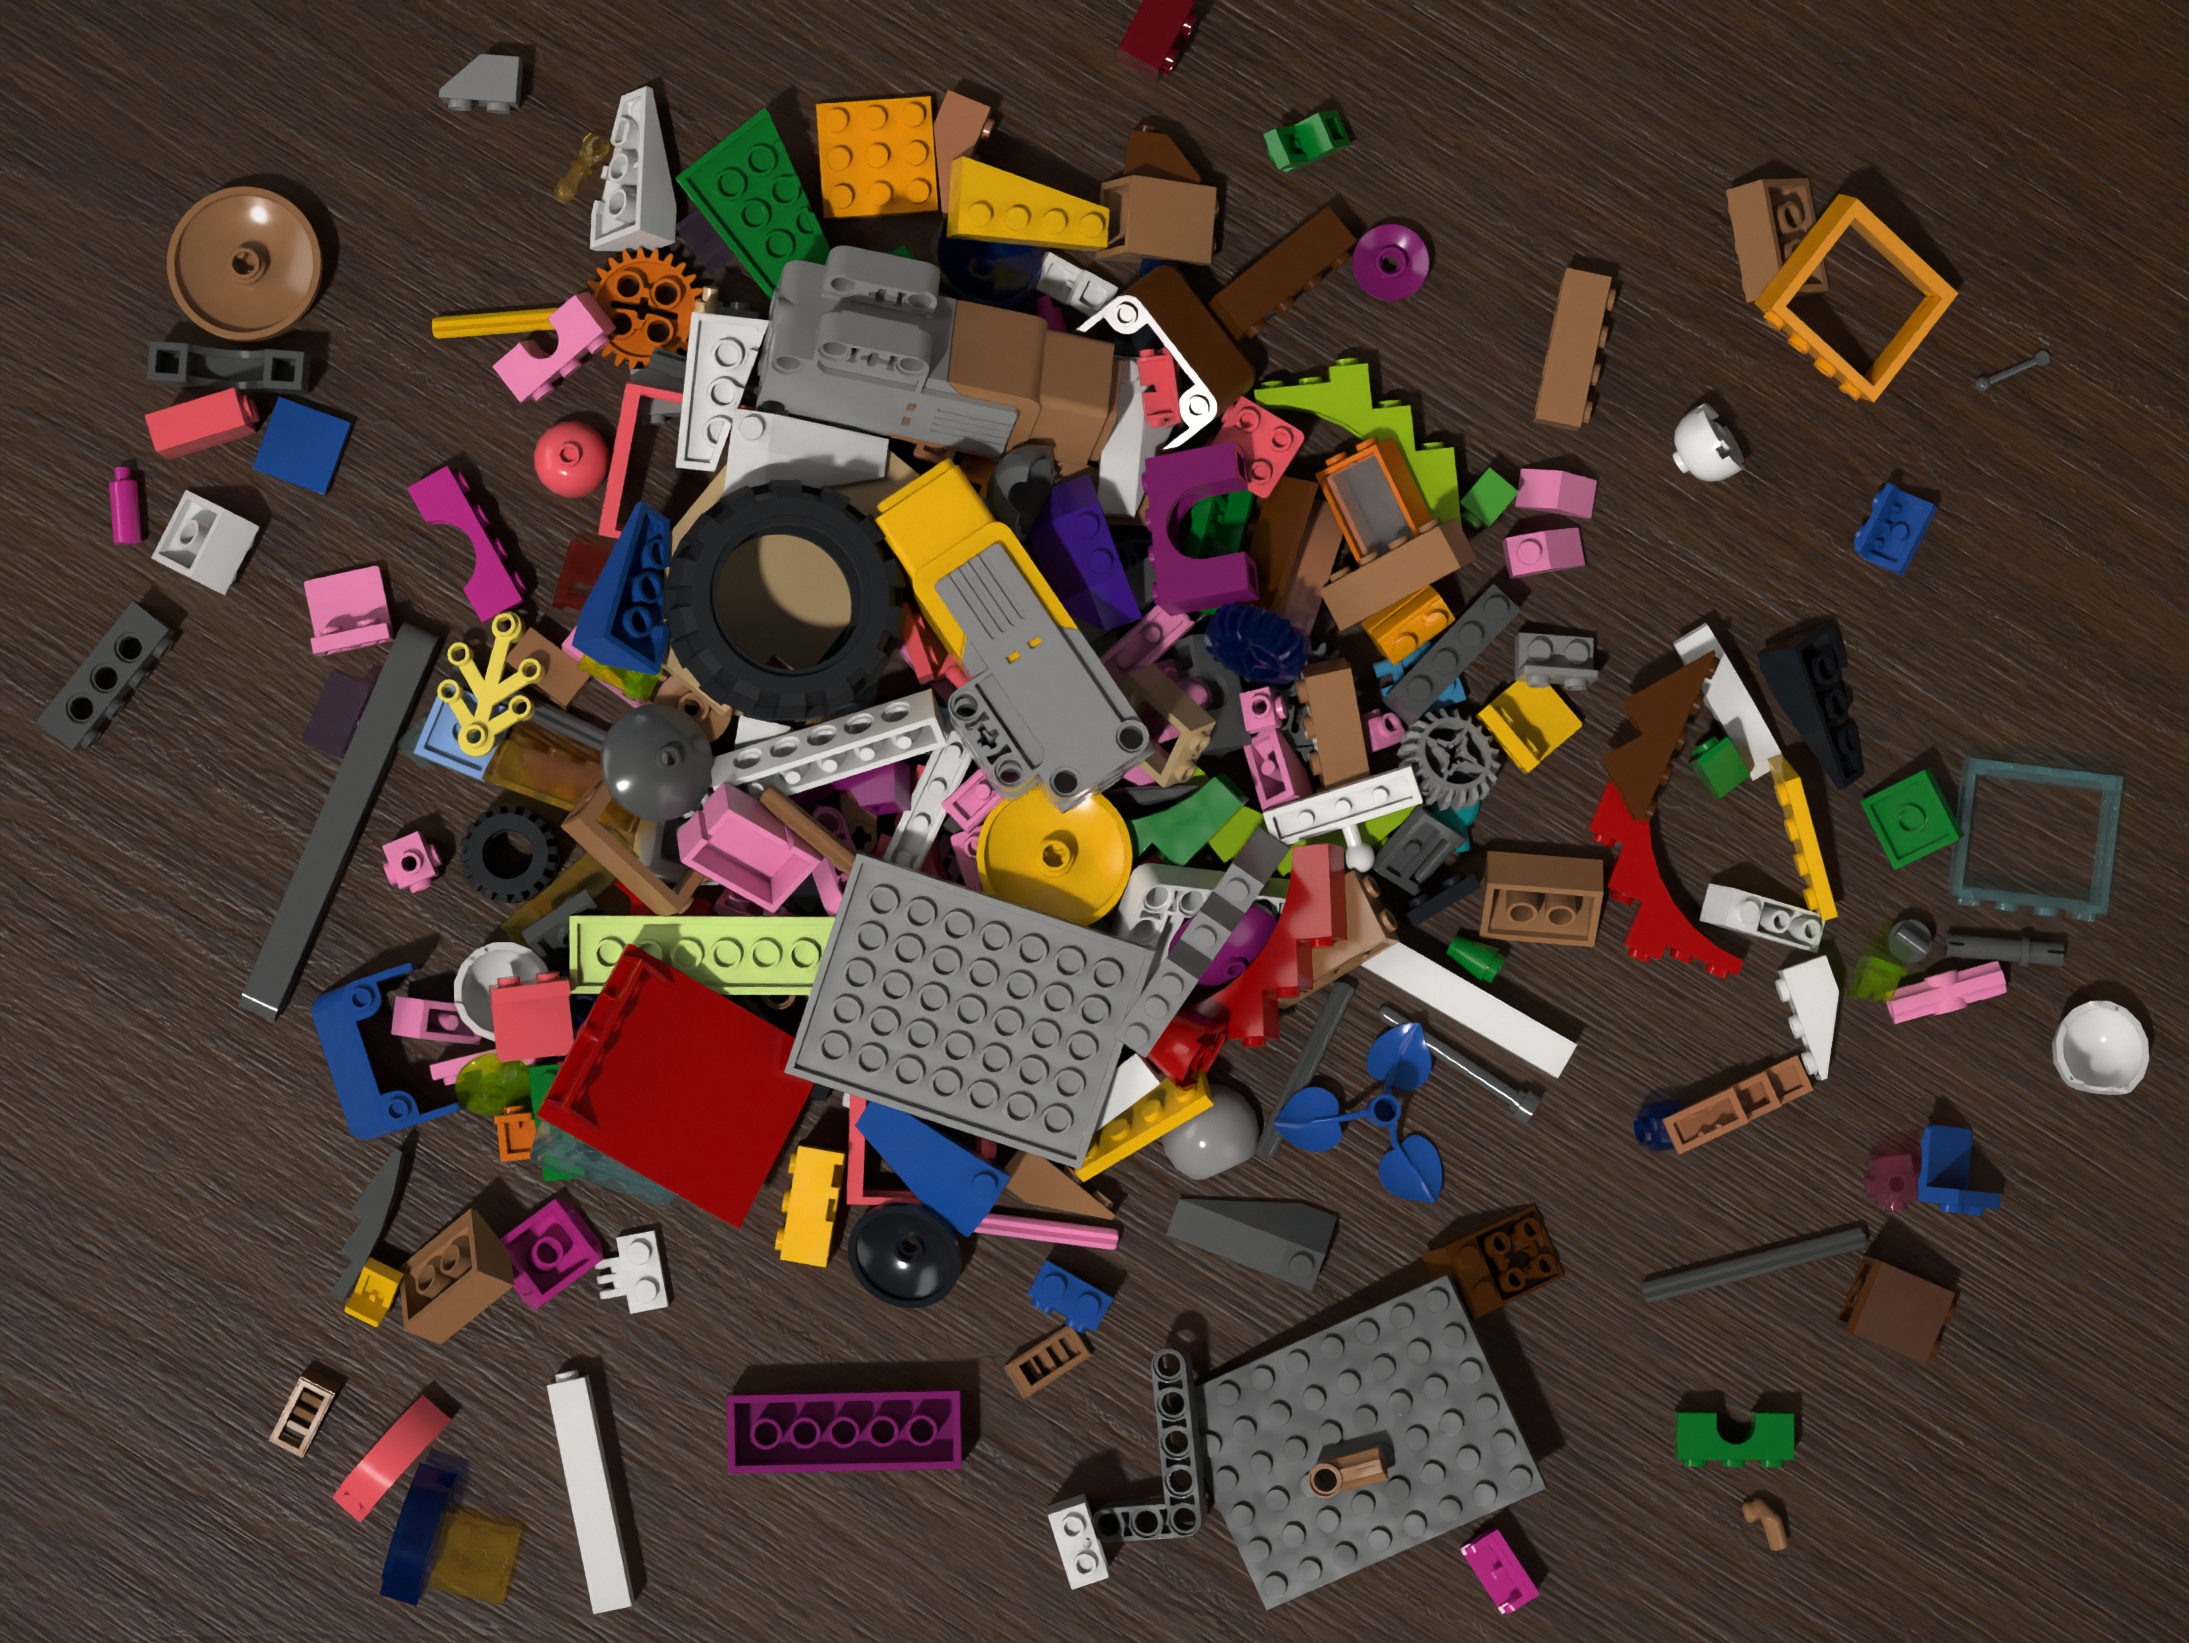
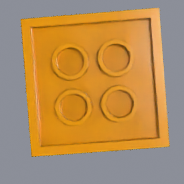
M931 96L816 104L824 220L939 213Z

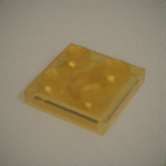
M450 1510L446 1511L427 1587L503 1606L523 1528Z

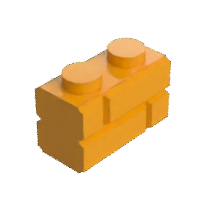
M1427 585L1371 615L1361 625L1377 649L1393 666H1396L1456 619L1441 596L1430 585Z

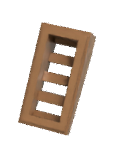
M1067 1325L1005 1365L1004 1370L1022 1398L1026 1399L1092 1356L1078 1332ZM1064 1337L1076 1357L1070 1359L1058 1340ZM1051 1346L1063 1364L1061 1367L1058 1368L1046 1350L1047 1347ZM1038 1355L1050 1374L1044 1377L1032 1357ZM1024 1363L1036 1383L1030 1385L1019 1367L1021 1364Z
M306 1368L300 1376L268 1441L303 1458L341 1385L311 1368ZM299 1398L318 1407V1411L316 1412L298 1403ZM294 1413L312 1423L308 1426L290 1416ZM287 1426L304 1435L303 1441L284 1432V1427Z

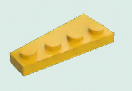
M1782 754L1768 758V764L1775 783V793L1786 818L1784 820L1785 830L1789 840L1793 841L1797 853L1793 855L1795 866L1800 877L1804 876L1807 888L1803 889L1806 905L1809 911L1815 910L1823 921L1838 917L1800 776Z
M1202 1070L1198 1071L1193 1077L1198 1083L1188 1091L1180 1090L1166 1077L1161 1084L1092 1135L1081 1170L1074 1168L1078 1177L1083 1182L1087 1181L1212 1107L1214 1103L1206 1073Z

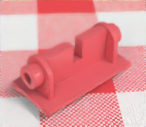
M1166 347L1155 351V349L1139 351L1140 358L1136 360L1140 386L1154 385L1155 392L1141 394L1144 420L1149 421V428L1163 426L1169 428L1181 423L1179 401L1182 396L1177 393L1176 378L1179 375L1178 362Z

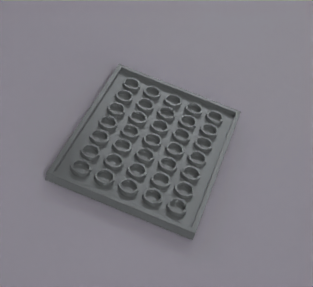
M1449 1273L1194 1386L1203 1474L1266 1611L1542 1491L1548 1486ZM1177 1394L1169 1399L1174 1410L1184 1408V1400L1181 1395ZM1380 1446L1387 1463L1388 1480L1339 1492L1330 1498H1321L1311 1492L1307 1478L1311 1469L1320 1459L1324 1457H1338ZM1329 1469L1319 1470L1318 1477L1324 1485H1336L1337 1477L1333 1471Z

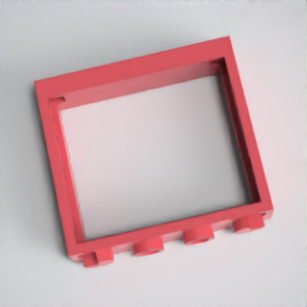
M626 380L598 535L619 539L626 525L617 522L640 396L682 403L683 390ZM740 401L737 409L756 411V404Z
M850 1094L847 1204L882 1205L902 1202L924 1206L909 1188L863 1187L865 1137L855 1124L866 1108V1099ZM976 1136L975 1151L988 1159H995L996 1142Z

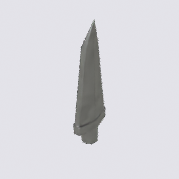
M1171 785L1166 788L1161 786L1108 788L1100 794L1112 803L1119 814H1124L1183 800L1200 785Z

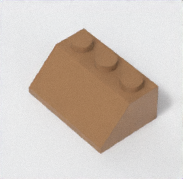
M1808 178L1761 179L1726 190L1728 213L1732 221L1735 250L1739 259L1742 288L1745 292L1747 303H1755L1817 223ZM1823 259L1793 298L1829 291Z
M1487 851L1483 877L1479 938L1594 947L1604 893L1603 860Z
M470 1208L398 1268V1271L404 1274L400 1284L404 1331L441 1345L514 1286L511 1254L477 1210Z

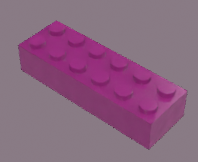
M961 1387L729 1392L726 1396L728 1474L962 1469Z

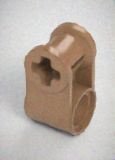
M839 791L840 813L845 819L851 837L855 836L857 829H861L864 836L871 839V842H865L863 849H856V852L860 851L870 854L877 842V818H879V815L875 816L859 807L852 792Z

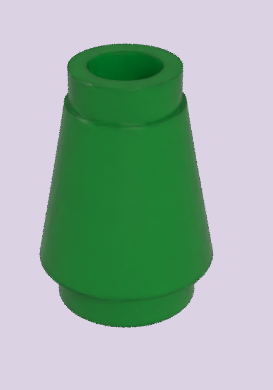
M1458 934L1454 937L1446 952L1448 956L1452 957L1453 960L1480 982L1485 980L1491 984L1498 976L1506 960V956L1499 953V948L1462 937Z

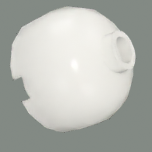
M1703 403L1685 415L1676 427L1674 443L1677 451L1672 456L1683 473L1690 470L1698 479L1708 482L1722 481L1744 469L1745 466L1741 464L1744 462V458L1728 427L1722 428L1719 423L1713 421L1719 417L1718 413L1709 404Z

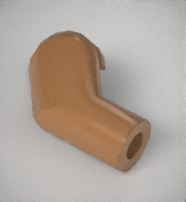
M1753 1498V1501L1745 1502L1742 1505V1511L1747 1522L1753 1523L1760 1519L1771 1550H1782L1789 1545L1781 1517L1764 1499Z

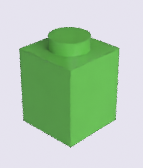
M1489 467L1459 503L1460 509L1463 510L1461 518L1477 530L1482 526L1487 531L1519 491Z

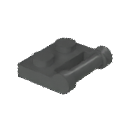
M1418 805L1375 856L1372 868L1402 889L1418 897L1425 890L1424 884L1455 847L1460 848L1466 842L1467 837L1455 826L1447 824Z

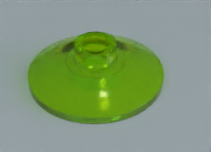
M496 1053L476 1057L466 1063L459 1071L455 1080L456 1096L459 1102H462L463 1106L473 1113L483 1116L503 1115L502 1108L521 1106L530 1097L528 1067L520 1060L502 1062L498 1059Z

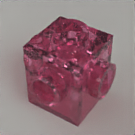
M1901 1153L1867 1158L1869 1175L1864 1176V1188L1867 1198H1873L1874 1205H1884L1885 1212L1908 1209V1202L1918 1200L1917 1191L1919 1190L1917 1181L1920 1171L1919 1168H1913L1911 1154ZM1895 1177L1896 1186L1891 1189L1889 1182Z

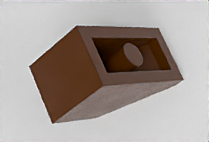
M1139 125L1138 131H1129L1123 177L1138 175L1200 185L1201 177L1169 135L1160 134V128Z

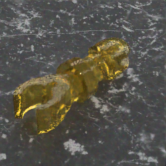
M590 133L586 136L582 143L580 157L577 161L574 159L569 164L572 167L564 180L560 179L555 186L554 195L559 201H571L578 192L576 188L584 177L589 178L592 172L589 170L591 166L608 154L610 144L607 142H602L600 149L593 152L592 144L598 139V135L595 133Z

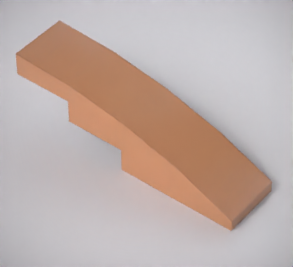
M1794 1055L1662 1119V1122L1677 1154L1680 1155L1813 1091V1088L1798 1055Z

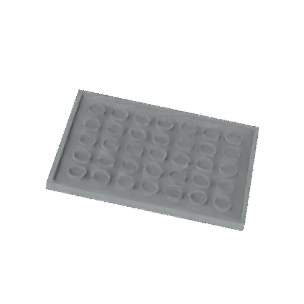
M857 851L784 1073L1081 1170L1124 1045L1123 1042L1113 1035L1141 995L1155 949Z

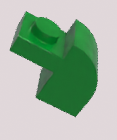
M1337 110L1318 112L1295 125L1275 128L1263 134L1267 142V152L1270 159L1276 164L1278 170L1283 169L1284 173L1313 164L1351 145Z

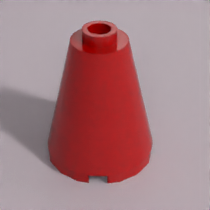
M1180 1008L1147 1057L1177 1088L1182 1091H1188L1198 1083L1193 1078L1197 1072L1202 1070L1207 1073L1217 1058L1226 1038L1221 1031L1227 1030L1226 1026L1219 1021Z

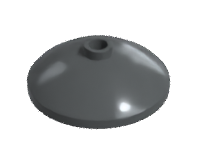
M648 704L626 712L613 723L603 741L600 764L603 780L609 793L624 810L641 819L667 821L687 814L704 798L712 780L713 754L704 731L688 714L672 706ZM664 752L668 753L671 757L670 766L666 765L662 760Z

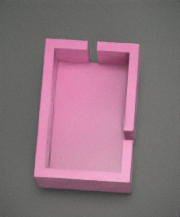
M725 781L703 804L704 813L697 810L677 833L680 861L772 913L785 902L821 863L820 853L759 804L757 799Z

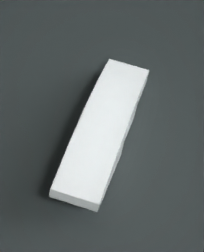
M1704 623L1672 643L1685 666L1712 650L1716 653L1715 657L1720 659L1714 676L1711 680L1704 679L1699 692L1705 694L1703 699L1705 705L1711 710L1724 736H1728L1751 774L1749 778L1754 781L1770 771L1767 759L1782 753L1734 667L1709 626Z

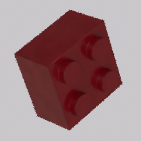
M1143 0L1117 48V62L1156 83L1159 82L1162 74L1169 77L1179 58L1177 56L1179 53L1177 46L1180 40L1187 43L1196 27L1195 2L1192 0Z

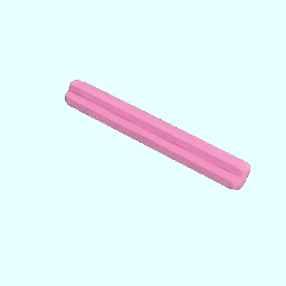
M988 1213L973 1231L1109 1250L1117 1248L1119 1237L1118 1230L1112 1228Z

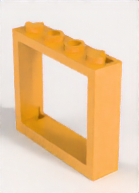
M1838 194L1754 304L1765 313L1763 317L1767 320L1766 323L1778 331L1783 329L1790 336L1787 341L1793 348L1805 355L1808 352L1816 359L1813 365L1817 370L1829 378L1834 376L1842 383L1839 389L1843 393L1848 394L1855 401L1861 398L1875 402L1959 293L1857 198ZM1849 225L1926 295L1864 377L1786 307Z

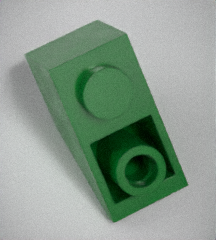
M1715 736L1708 738L1691 751L1695 758L1688 764L1715 800L1723 797L1751 775L1728 736L1717 740Z

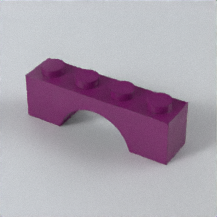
M900 760L792 794L788 797L808 814L825 796L839 791L852 792L859 807L875 816L910 811V768L908 764Z

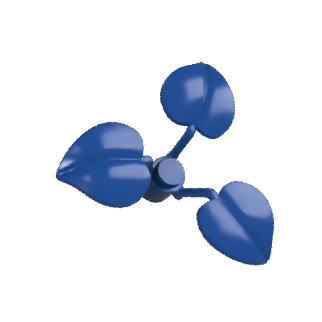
M1415 1022L1397 1026L1381 1035L1372 1044L1367 1054V1071L1372 1078L1386 1082L1384 1084V1094L1371 1099L1367 1103L1365 1110L1338 1115L1339 1104L1332 1093L1324 1088L1309 1087L1294 1094L1275 1117L1274 1126L1281 1136L1292 1145L1310 1152L1326 1151L1340 1142L1342 1131L1338 1122L1366 1117L1368 1122L1375 1127L1387 1126L1394 1150L1385 1153L1379 1163V1177L1384 1188L1394 1196L1402 1199L1428 1203L1438 1200L1442 1185V1168L1439 1155L1431 1142L1419 1135L1407 1137L1401 1145L1398 1143L1397 1125L1395 1122L1400 1117L1401 1107L1391 1091L1392 1085L1400 1091L1415 1090L1422 1086L1430 1075L1431 1054L1420 1023Z

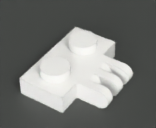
M652 1230L617 1237L619 1256L603 1259L595 1265V1269L610 1267L612 1273L597 1276L598 1284L609 1282L614 1284V1289L600 1291V1298L607 1299L627 1295L630 1314L668 1307L669 1301L656 1231Z

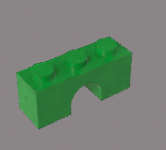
M1674 1410L1673 1456L1677 1460H1683V1466L1706 1467L1707 1460H1722V1466L1745 1467V1460H1761V1467H1784V1460H1794V1413L1781 1410H1751V1423L1747 1434L1739 1440L1726 1441L1720 1437L1717 1431V1413L1713 1410Z

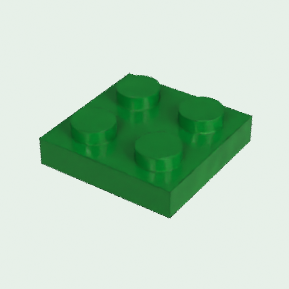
M1930 767L1860 801L1894 870L1964 837Z

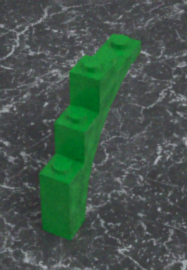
M1222 772L1193 796L1175 806L1147 815L1122 817L1132 844V867L1153 845L1158 848L1156 851L1158 856L1167 865L1185 867L1250 799Z

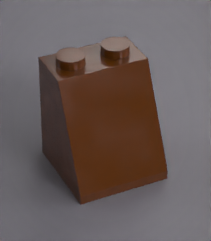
M1864 1255L1835 1326L1926 1364L1928 1358L1934 1359L1940 1349L1942 1338L1938 1334L1943 1322L1949 1323L1954 1315L1957 1302L1953 1301L1955 1292Z

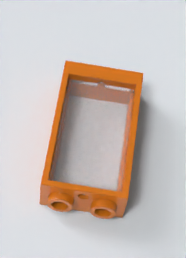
M1374 436L1355 446L1358 451L1357 454L1348 457L1346 451L1326 460L1325 463L1328 468L1315 474L1359 568H1361L1358 560L1377 550L1380 551L1382 556L1391 552L1388 544L1407 534L1410 535L1412 540L1421 535L1418 528L1432 521L1393 437L1379 442L1377 437Z

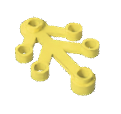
M511 611L501 612L492 622V632L496 639L485 679L473 660L474 653L469 646L458 642L451 645L448 649L447 656L449 661L460 668L478 700L475 716L463 699L464 690L459 683L450 679L444 680L438 686L437 693L442 701L450 705L462 726L458 734V743L461 750L471 757H483L489 754L496 744V735L520 720L530 719L535 712L534 703L527 697L518 695L511 699L507 711L491 719L495 705L526 685L540 682L545 674L544 666L533 658H528L521 662L518 672L501 682L506 665L505 659L509 654L511 644L519 642L526 632L524 620ZM510 620L511 628L506 632H502V623ZM461 649H465V658L461 661H456V653ZM536 665V674L532 677H527L526 671L528 667ZM451 686H455V695L451 698H446V690ZM521 702H526V711L523 714H517V706ZM480 731L481 739L473 744L471 742L472 734Z

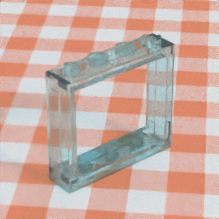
M1977 758L1963 759L1956 820L1964 837L1953 842L1947 896L1958 898L1957 905L1980 907L1981 901L1996 902L1995 910L2018 912L2019 905L2034 907L2033 914L2057 917V910L2072 912V919L2095 922V915H2107L2123 777ZM1976 776L2102 792L2090 902L1963 886Z

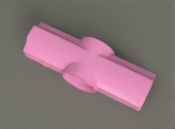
M1993 961L1961 971L1954 969L1928 976L1922 982L1891 989V991L1885 992V997L1894 1024L1932 1013L1935 1016L1967 1007V1003L2006 993L2007 990L2003 971L1998 961Z

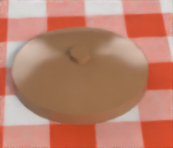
M231 187L204 197L194 204L181 218L169 243L167 274L177 303L184 313L198 326L220 338L238 342H252L281 334L295 325L306 314L320 288L323 274V257L320 242L313 226L306 216L289 200L262 188Z

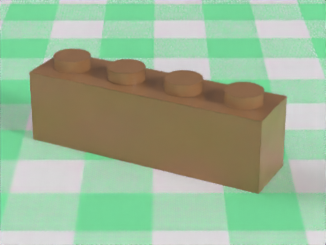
M1571 268L1564 270L1532 422L1572 431H1578L1581 428L1582 422H1589L1593 401L1586 399L1589 385L1596 386L1601 366V363L1594 362L1597 347L1604 348L1608 333V326L1602 325L1605 310H1612L1616 294V288L1610 287L1612 277Z
M1438 517L1419 527L1418 530L1421 535L1412 540L1410 535L1407 534L1388 544L1391 552L1382 556L1380 551L1377 550L1358 560L1361 568L1352 572L1348 566L1330 575L1329 579L1332 584L1319 591L1340 631L1476 560L1477 557L1456 517L1443 524Z
M1345 657L1299 667L1301 680L1295 681L1296 691L1300 704L1306 702L1308 716L1302 717V724L1306 739H1312L1314 752L1308 754L1313 776L1319 775L1321 788L1315 789V794L1370 777L1352 671Z

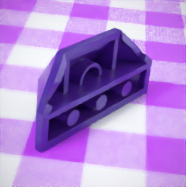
M1090 474L1053 487L1028 535L1044 579L1068 614L1090 623L1105 632L1142 619Z

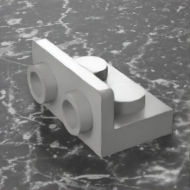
M1519 632L1515 636V681L1527 682V686L1531 688H1546L1551 683L1564 684V689L1570 691L1586 690L1587 686H1590L1599 679V671L1593 670L1594 638Z

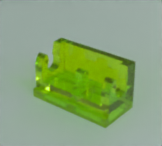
M1860 956L1845 996L1852 999H1867L1871 992H1875L1872 995V1002H1877L1881 998L1883 1002H1888L1895 994L1900 977H1905L1908 969L1874 956Z

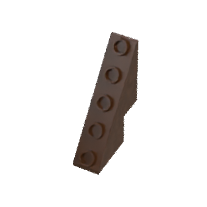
M1714 650L1620 702L1639 737L1598 760L1634 823L1642 819L1649 822L1658 804V800L1653 798L1658 784L1666 785L1674 765L1668 763L1674 749L1681 750L1689 733V729L1684 728L1689 713L1697 714L1705 694L1699 692L1705 678L1712 679L1720 662V659L1715 657L1716 653Z

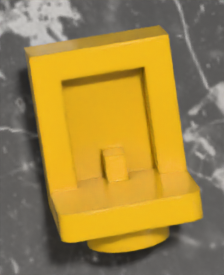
M369 1257L362 1269L356 1288L346 1303L344 1311L374 1327H378L394 1302L404 1274Z

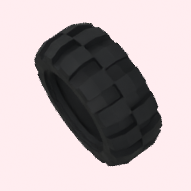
M770 480L767 484L754 487L746 485L721 497L716 504L698 517L680 540L668 565L670 569L667 584L663 589V619L668 621L672 638L670 645L682 669L687 668L700 684L698 688L720 706L726 704L743 712V717L770 723L775 720H795L797 723L823 717L849 704L869 686L873 685L891 662L890 656L896 643L901 640L907 610L903 609V589L906 587L901 563L898 558L893 557L883 541L885 536L874 523L875 519L870 513L865 516L849 503L850 497L825 485L821 489L802 485L801 480ZM767 535H789L813 543L835 561L844 575L849 588L851 617L845 638L830 659L803 669H779L754 660L733 642L720 618L717 603V587L726 559L740 545Z

